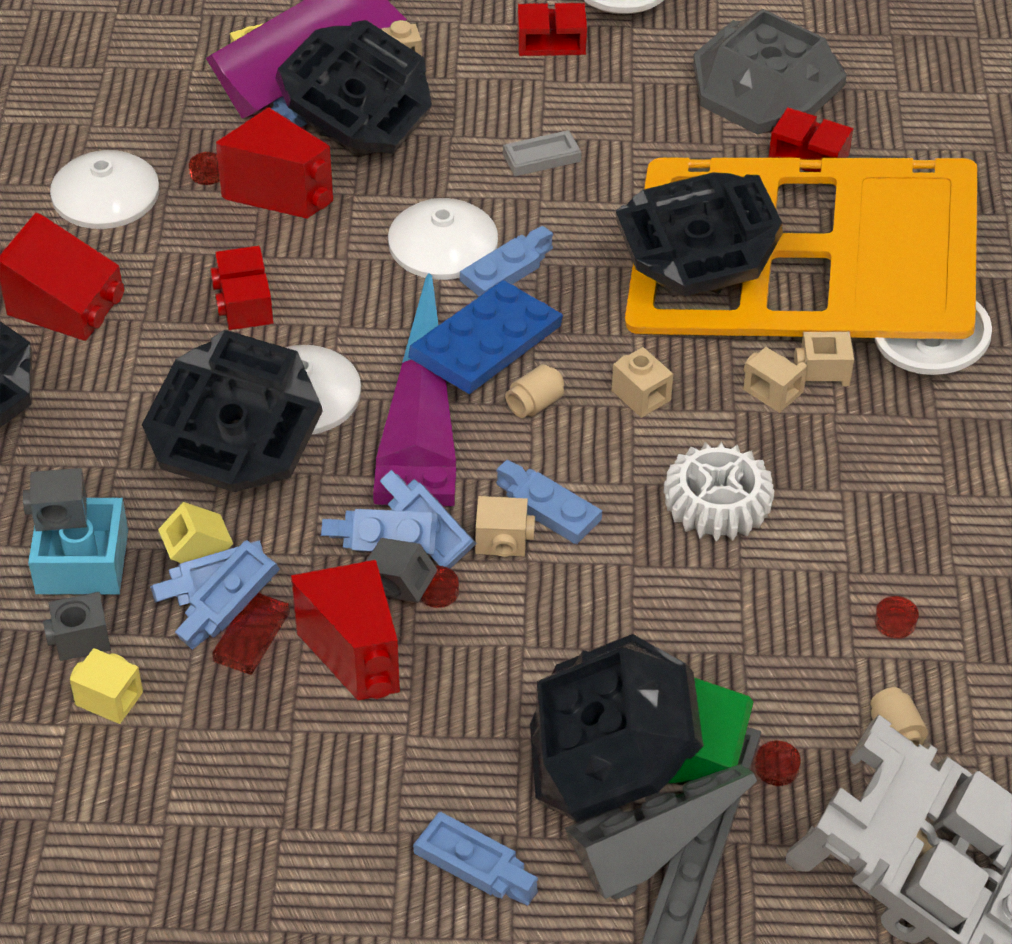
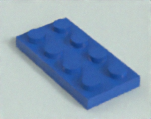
M502 280L411 344L408 358L470 394L561 326L563 314L523 292L516 286Z

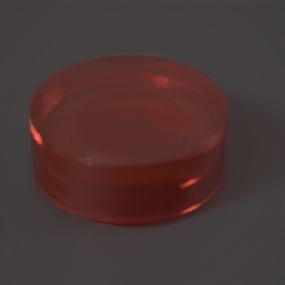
M201 152L190 159V178L195 183L212 185L220 181L217 153Z
M436 566L438 570L420 600L427 606L442 608L451 605L458 598L459 578L450 568Z
M890 596L881 600L877 605L874 621L877 629L882 634L891 638H905L915 631L919 612L916 605L909 599L901 596Z
M770 741L759 748L756 755L755 770L759 778L765 783L773 786H785L797 778L801 757L793 745L784 741Z

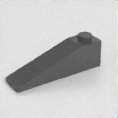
M739 764L689 781L682 787L684 792L682 794H661L658 792L645 797L646 802L640 808L623 812L620 806L566 827L565 831L594 888L605 899L609 897L612 899L623 898L635 892L637 884L653 876L755 784L757 779L754 772Z

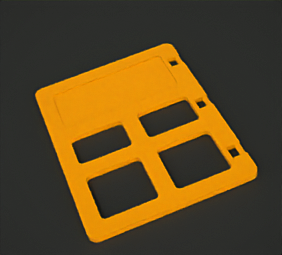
M663 157L654 159L648 164L644 189L712 172L731 173L744 177L746 174L760 175L776 210L778 190L782 184H834L836 186L833 231L830 233H783L759 278L742 282L740 306L735 310L657 309L654 305L658 283L637 271L633 263L625 312V324L630 332L635 334L786 337H803V332H850L851 338L965 339L975 332L977 164L974 161L966 158H935V160H913V158H822V160H801L800 158L690 159ZM690 168H710L709 172H689ZM800 169H821V172H800ZM913 169H935V173L913 172ZM775 258L829 259L831 261L827 309L824 311L769 310L767 304L772 260Z

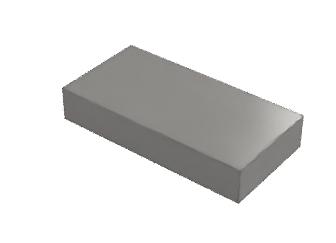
M569 130L503 145V156L514 177L581 162V150Z

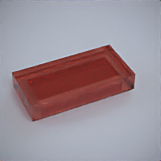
M257 593L230 623L212 652L213 662L252 675L290 614L289 603Z

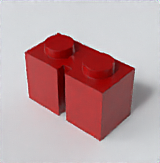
M548 3L518 4L517 36L519 56L586 55L587 21L585 3H555L554 9H548Z
M787 107L771 132L768 158H800L801 160L848 158L854 128L827 119H823L821 123L816 122L817 116ZM801 169L807 172H821V169Z
M260 245L215 252L217 267L210 268L213 290H221V293L215 294L218 316L226 315L228 330L274 324L271 294Z

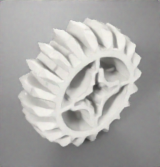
M722 441L717 448H711L705 442L700 451L690 447L686 455L678 454L675 464L670 465L667 471V479L664 482L665 504L667 511L672 512L674 522H683L685 532L696 529L699 538H702L705 534H711L716 542L721 535H727L733 541L737 536V532L748 536L752 527L760 528L764 518H767L771 511L774 498L771 472L765 470L764 460H754L752 451L740 453L738 444L732 449L724 448Z

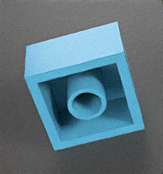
M87 498V527L36 531L34 525L28 564L35 594H90L100 592V594H120L128 536L123 498Z

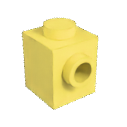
M183 502L158 529L170 559L180 564L228 550L233 545L220 514Z
M95 648L92 649L83 662L77 663L70 676L75 705L118 724H121L143 693L138 666L127 662L118 654H107Z

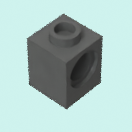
M82 468L31 472L30 489L23 490V507L25 515H32L36 531L87 527V492Z
M380 538L367 561H377L386 597L417 603L438 570L420 543Z
M100 592L48 602L51 619L43 621L48 646L56 644L60 661L87 656L93 648L102 652L111 651Z

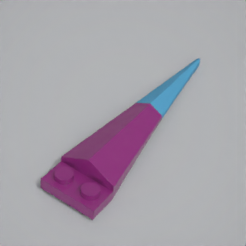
M430 273L425 278L376 456L373 490L374 504L388 505L394 499V496L380 482L392 470L407 485L413 479L424 485L442 506H455L456 456L446 380L408 358L410 345L438 326L433 279Z

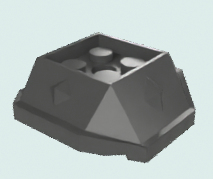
M764 9L759 10L743 21H731L694 53L693 59L700 106L757 135L772 131V127L776 126L787 107L814 115L845 86L847 77L836 55L832 53L826 38Z

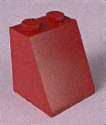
M270 107L216 141L221 195L224 199L306 219L333 202L330 146Z
M35 212L0 254V285L8 316L86 341L95 329L101 327L107 313L123 297L124 284L121 280L119 265L42 214Z
M371 560L291 575L297 635L357 701L369 698L379 699L389 694L400 693L398 639L377 561Z

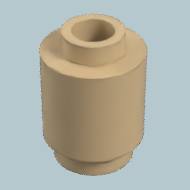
M541 364L511 384L510 390L505 394L506 402L516 416L520 418H525L526 416L533 417L563 396L564 380L555 368Z
M897 687L887 688L877 693L870 702L872 719L874 720L878 715H881L892 723L890 727L905 736L914 745L918 746L921 744L923 746L928 736V729L911 697Z

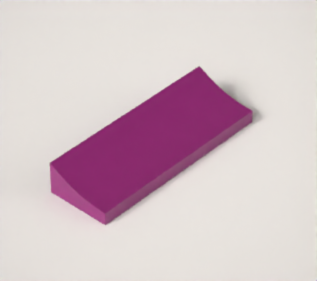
M303 0L206 57V60L243 119L283 96L275 78L277 70L316 29L331 26H351L352 22L367 20L382 30V28L391 27V24L395 21H406L407 19L388 0Z

